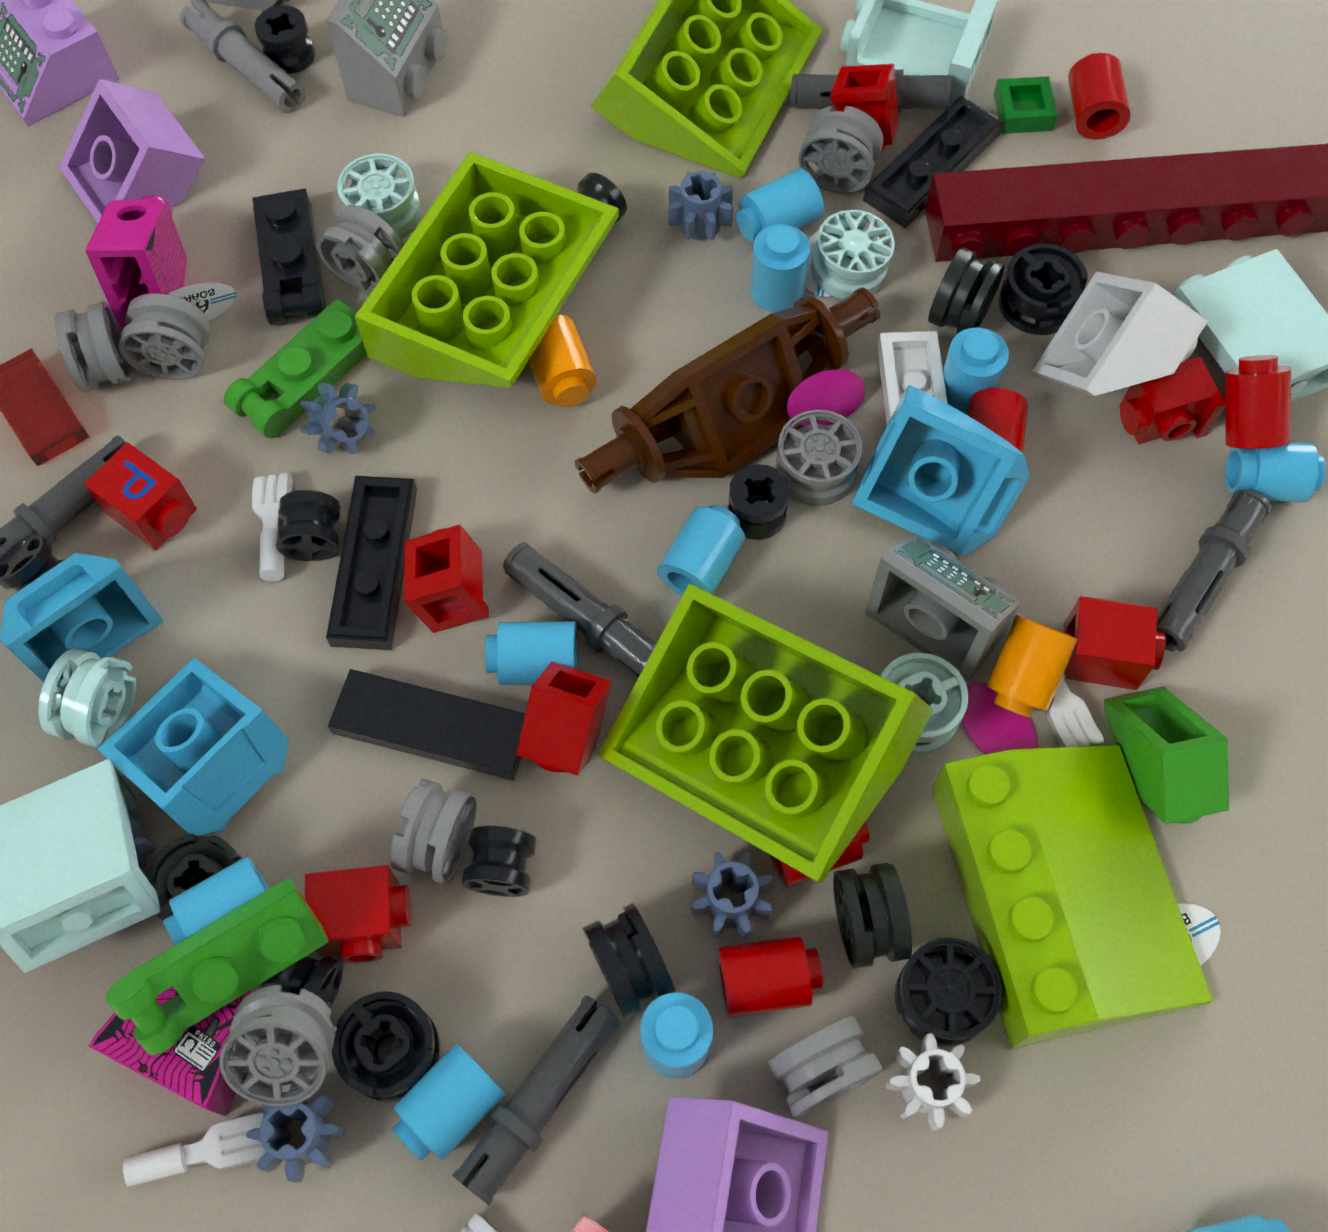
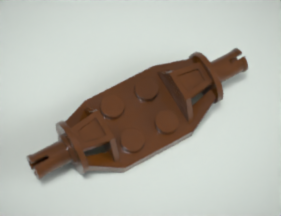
M860 287L850 296L827 308L823 302L814 296L805 295L797 300L792 308L769 314L674 371L631 409L621 406L613 411L612 424L617 437L585 457L575 460L576 469L579 471L584 469V471L578 473L583 483L592 493L596 494L601 491V488L635 467L647 480L654 483L664 477L723 478L778 444L783 427L791 419L787 412V402L790 394L808 377L823 371L840 369L847 364L849 351L846 338L869 323H874L880 319L879 310L875 309L870 313L868 312L879 306L875 297L869 290ZM807 350L813 357V361L802 375L797 357ZM798 425L794 429L798 430L804 426ZM674 437L684 448L661 454L657 443Z

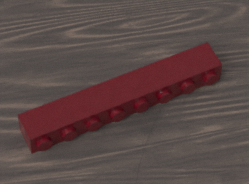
M1328 143L933 173L925 214L935 262L952 261L958 250H962V248L975 252L976 259L1013 257L1018 251L1027 246L1043 243L1058 245L1072 253H1079L1085 250L1132 249L1147 245L1173 243L1185 245L1198 241L1224 239L1237 241L1250 237L1295 236L1301 233L1328 231Z

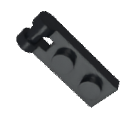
M306 188L252 197L264 290L262 298L269 324L287 323L288 316L307 313L309 318L317 317L326 308L316 247L312 207Z

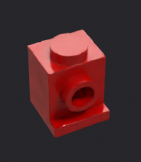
M894 64L841 67L830 93L831 103L835 104V111L844 112L845 107L850 106L871 116L882 131L883 145L881 151H883L886 145H893L899 126Z
M1199 356L1182 362L1174 374L1129 386L1119 406L1120 418L1125 430L1130 435H1134L1138 444L1160 438L1163 441H1173L1193 431L1196 438H1201L1209 434L1224 410L1225 399Z
M460 524L438 529L430 534L404 541V603L433 633L489 617V607L483 601L482 550Z

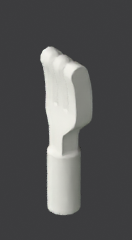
M290 472L280 473L279 476L271 474L267 478L265 476L254 477L252 509L263 523L260 534L259 576L265 581L275 582L284 578L285 555L281 554L276 548V535L278 530L283 527V521L278 515L280 498L292 492L293 479Z
M1063 673L1047 713V720L1060 747L1098 746L1104 744L1102 733L1093 720L1086 703L1082 698L1071 693L1064 680L1066 676Z
M256 1113L214 1124L209 1128L203 1139L189 1145L178 1143L124 1158L123 1175L127 1187L187 1172L188 1167L203 1163H209L217 1169L224 1170L259 1161L266 1153V1150L261 1142L249 1139L246 1135L248 1131L260 1128L266 1113Z

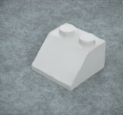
M1096 271L1032 372L1042 378L1093 396L1174 374L1178 366L1193 353L1197 345V338L1208 323V320L1155 282Z

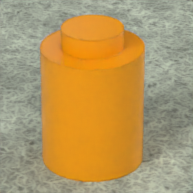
M557 314L528 363L543 400L551 405L572 407L582 403L596 385L597 378L573 320L566 315Z
M1016 614L987 683V687L998 692L994 703L1026 717H1031L1034 708L1048 711L1078 638Z

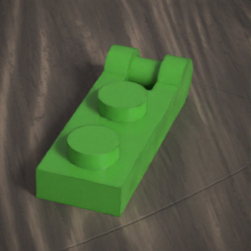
M338 298L335 299L248 379L241 378L233 382L225 392L224 404L238 416L244 417L248 415L252 419V426L265 437L272 439L280 435L306 411L300 405L301 400L313 402V400L321 396L318 391V383H330L333 386L367 354L354 317L357 312ZM273 393L279 396L276 400L266 401Z
M288 877L121 977L110 987L105 1000L120 1019H131L135 1024L133 1036L145 1052L149 1055H157L174 1046L182 1037L184 1030L322 947L329 940L323 926L292 879ZM173 986L178 995L159 1005L156 1001L157 996Z

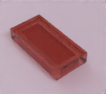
M32 348L0 365V410L37 467L90 438Z

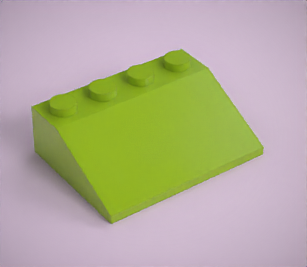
M655 0L590 107L634 140L741 178L746 173L789 94L793 74L801 72L823 28L788 0Z
M469 151L354 316L368 358L416 378L512 388L618 219L619 208Z
M689 583L597 756L815 881L822 883L904 768L934 709L916 693Z
M1120 745L1011 749L944 763L932 787V791L980 949L992 960L1000 976L1002 1000L999 1011L1011 1049L1213 1002Z

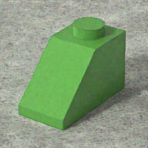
M1164 686L1104 699L1106 717L1116 744L1120 745L1138 797L1165 824L1192 823L1201 819L1202 816L1229 810L1227 737Z

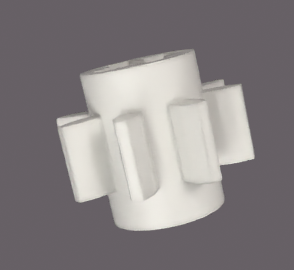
M930 1033L922 1039L921 1054L918 1057L910 1049L902 1046L894 1054L897 1062L905 1070L902 1075L889 1079L886 1082V1089L902 1092L903 1098L907 1102L900 1114L903 1120L909 1118L917 1111L928 1114V1123L932 1131H938L943 1128L945 1121L944 1109L946 1107L955 1115L963 1118L972 1112L971 1106L961 1095L965 1088H969L981 1080L980 1075L965 1073L959 1061L965 1050L962 1044L956 1046L950 1052L937 1049V1041L934 1035ZM929 1065L932 1066L934 1077L946 1078L948 1087L936 1096V1100L933 1099L931 1088L919 1086L916 1079L928 1069Z

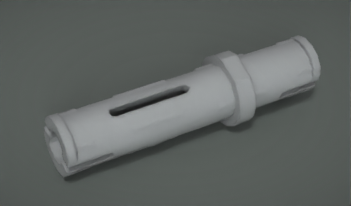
M205 0L190 1L192 6L201 13L199 16L187 5L183 8L180 18L182 24L187 29L192 30L206 43L207 48L218 61L231 64L269 97L284 113H290L296 109L286 98L287 96H290L299 105L303 102L306 95L305 87L251 43L242 28L234 20L222 18Z

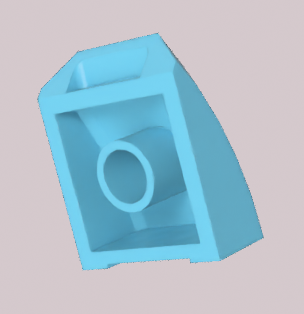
M908 385L868 461L851 504L933 543L941 544L959 555H968L996 536L1027 483L1030 474L1025 454L1008 441L956 408Z
M74 553L4 601L0 640L44 682L53 664L66 651L78 648L94 652L101 659L111 657L141 635L144 636L161 624L163 619L115 558ZM63 674L61 675V677H60V679H59V682H58V684H57V687L59 686L61 680H62L63 677H64Z
M194 657L97 750L107 759H110L115 767L188 834L198 836L226 830L227 822L275 773L283 772L289 739L261 708Z

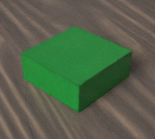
M1049 76L997 79L993 95L998 118L1004 121L1001 134L1054 130L1058 114Z

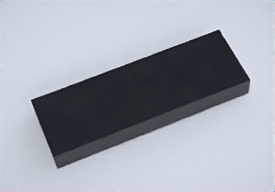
M961 95L950 105L949 109H946L865 188L863 201L903 228H906L926 207L933 173L964 171L1000 135L1004 121Z
M355 476L326 639L331 647L392 650L404 576V541L410 539L417 495V486L414 479Z
M350 669L328 727L332 734L514 781L521 757L517 756L516 753L525 713Z

